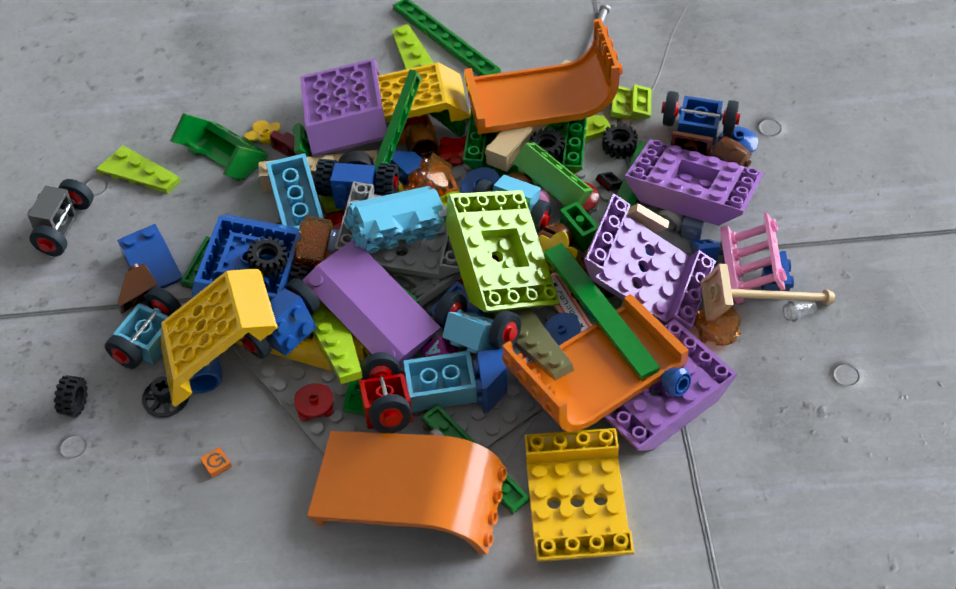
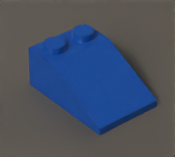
M156 224L117 239L129 268L137 263L139 265L145 263L157 282L158 287L162 289L181 281L182 275Z

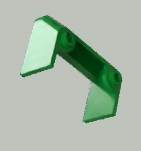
M185 113L182 114L170 139L172 143L188 147L187 151L194 155L204 154L225 167L223 174L236 181H240V179L245 180L259 168V162L266 161L269 155L216 122Z

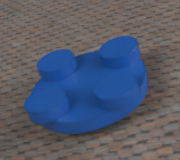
M573 313L556 314L544 326L558 346L581 332V324Z

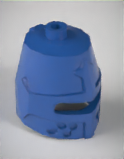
M218 357L189 379L193 393L209 392L220 385L222 382V368Z

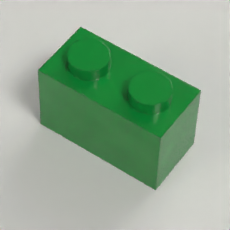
M576 201L560 209V223L570 229L574 237V243L581 252L589 249L598 225Z

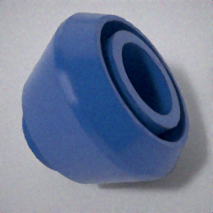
M670 368L662 375V386L672 397L682 396L690 387L691 376L685 368Z

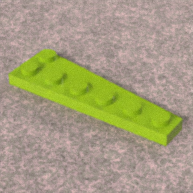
M409 24L392 29V36L405 70L434 63Z
M319 299V309L311 314L317 326L312 332L340 384L361 379L362 371L351 331Z

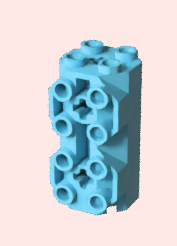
M430 186L350 203L347 211L348 216L344 217L346 228L350 229L352 241H356L355 247L360 246L366 249L367 253L372 254L380 249H393L397 247L400 239L405 240L406 244L410 245L418 240H431L435 238L437 231L441 229L444 223V216L440 217L439 211L443 210V205L437 191L431 189Z

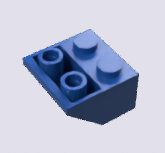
M502 349L478 351V360L474 361L478 405L483 406V414L488 413L507 393V368L502 361Z

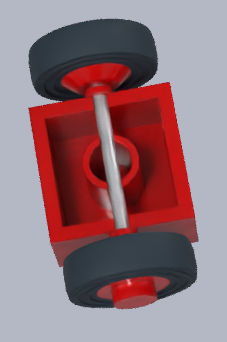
M377 352L367 356L360 365L362 378L359 380L361 402L367 430L375 429L381 433H397L413 422L411 399L404 373L400 374L398 361L389 353Z

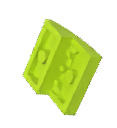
M636 84L631 89L619 86L615 98L610 103V117L630 120L650 118L652 89Z

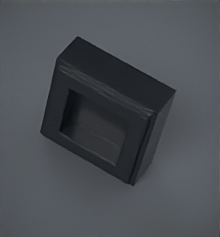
M612 172L598 174L595 179L608 191L620 189L623 182Z

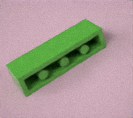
M535 142L525 143L513 161L521 173L529 175L534 184L546 189L550 197L562 202L563 207L576 201L583 207L594 191Z

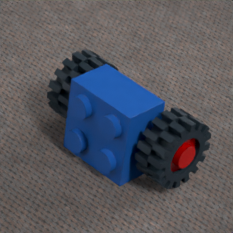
M319 159L316 164L314 186L317 195L333 196L335 207L346 209L353 181L373 184L374 195L385 196L397 193L399 185L398 165L380 163L377 170L378 175H376L375 165L338 163L336 160Z

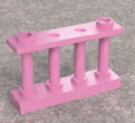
M767 212L763 213L765 221L763 225L739 233H732L728 225L720 228L724 260L728 266L731 289L749 290L776 281L781 291L785 290L784 281L787 280L784 269L781 267L776 237L778 226L776 220L771 219ZM767 233L768 240L742 249H738L736 246L741 240ZM766 249L770 251V257L742 266L739 264L741 257ZM772 265V274L746 282L741 280L745 273ZM733 298L736 304L745 302L744 298Z

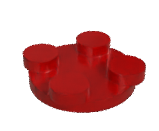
M467 136L452 139L449 137L441 138L440 160L453 166L465 164L463 163Z
M312 383L303 386L295 393L294 404L300 420L308 421L311 418L329 417L334 413L333 394L327 385Z

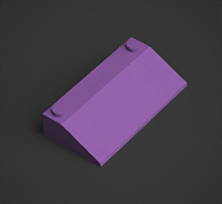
M355 240L350 241L319 263L302 281L313 290L315 295L372 354L377 352L391 354L398 361L401 370L404 367V360H411L441 327L365 249L360 246L355 247Z

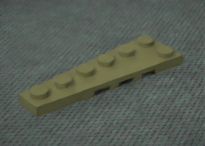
M530 308L504 310L516 313L521 319V332L514 346L555 381L574 371L571 361ZM502 311L492 312L486 315V318L494 320Z

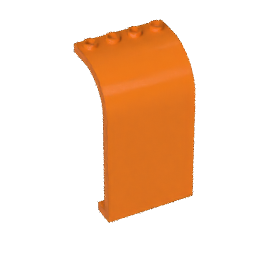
M594 19L593 40L589 49L572 62L476 77L473 75L472 68L464 69L465 86L478 134L580 120L604 110L613 101L618 92L619 78L623 73L621 62L618 63L617 51L613 50L612 38L608 37V28L604 26L602 19Z
M632 294L624 297V306L617 309L616 312L660 366L658 372L641 381L596 323L559 345L571 361L574 371L555 381L534 362L527 363L526 358L522 359L521 353L517 355L513 351V344L510 341L502 345V361L506 368L565 431L575 432L591 426L662 380V375L666 370L680 368L687 363L689 350Z
M331 431L307 517L319 526H325L326 521L440 530L467 541L478 554L488 555L489 547L493 543L492 531L494 524L498 520L497 508L498 503L502 500V484L506 480L507 469L500 459L487 448L456 437Z

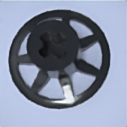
M158 377L143 392L142 404L144 409L152 416L170 417L186 407L190 396L181 402L176 410L170 412L169 403L172 401L167 377ZM146 400H155V402L149 408ZM161 404L164 405L165 413L155 412Z

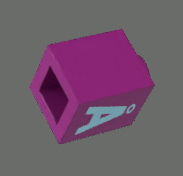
M442 335L422 347L424 357L458 352L457 346L451 345L450 340L442 338Z

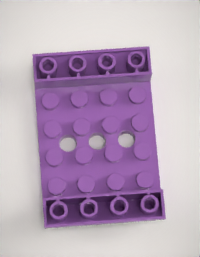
M374 58L300 76L305 128L313 157L384 139L388 125L383 112L378 80V63Z
M613 193L584 258L590 279L623 301L624 297L632 294L663 325H667L673 319H676L682 326L690 329L693 326L703 298L700 281L712 272L716 261L700 250L689 256L627 215L630 204ZM645 248L650 251L651 256L646 254ZM638 264H641L644 267L645 272H642L639 269ZM632 280L638 284V289L633 286Z

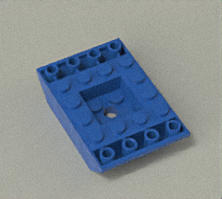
M230 214L219 216L195 277L191 299L224 272L229 270H248V261H245L244 258L248 257L247 250L251 243L254 244L255 239L261 241V237H265V240H268L269 236L272 237V241L275 238L279 239V243L283 242L284 247L287 249L286 268H283V272L280 274L277 271V276L275 277L273 274H270V278H266V274H263L269 301H271L289 283L288 278H290L289 273L292 271L291 267L294 265V262L298 261L307 230ZM263 254L259 258L262 260H272L275 256Z

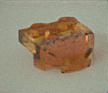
M733 306L715 321H706L705 309L697 312L693 324L699 331V339L703 343H706L708 340L715 342L716 346L729 345L736 342L737 336L741 335V318Z

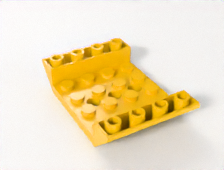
M439 62L411 68L418 72L422 80L407 118L420 117L424 114L441 112L446 109L449 110L451 122L470 118L459 73ZM410 69L378 76L383 112L387 123L391 121Z
M259 269L229 270L224 272L161 322L160 346L173 406L176 407L192 395L189 379L204 366H207L235 342L242 339L248 332L261 341L277 329L267 290Z
M616 428L524 435L537 562L634 555L632 533L628 529L618 461L619 445ZM597 498H603L607 501V503L604 505H597L594 502V500ZM578 499L583 502V505L581 507H574L571 502ZM556 501L560 504V507L552 509L548 507V503Z

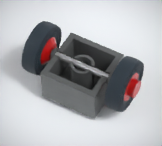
M74 179L63 180L58 188L45 185L27 215L33 227L29 240L38 251L49 256H60L64 253L68 244L65 237L77 218L75 209L85 210L90 207L94 199L91 189Z

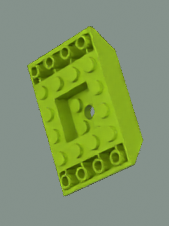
M523 190L457 193L448 196L445 225L470 303L483 312L560 304ZM492 254L499 258V262L492 258Z

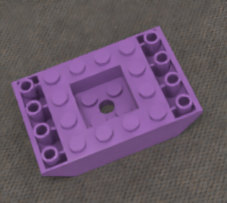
M650 139L626 173L624 179L642 203L719 226L743 215L764 173L755 168H746L734 162L722 161L717 157L705 156L697 151H688L676 145L671 146L659 140Z
M673 319L665 327L689 350L687 363L680 367L687 369L691 376V384L687 392L682 396L672 397L662 386V380H660L604 417L638 451L654 450L716 403L737 376L735 371L676 319ZM659 391L662 395L656 397L652 396L650 392Z

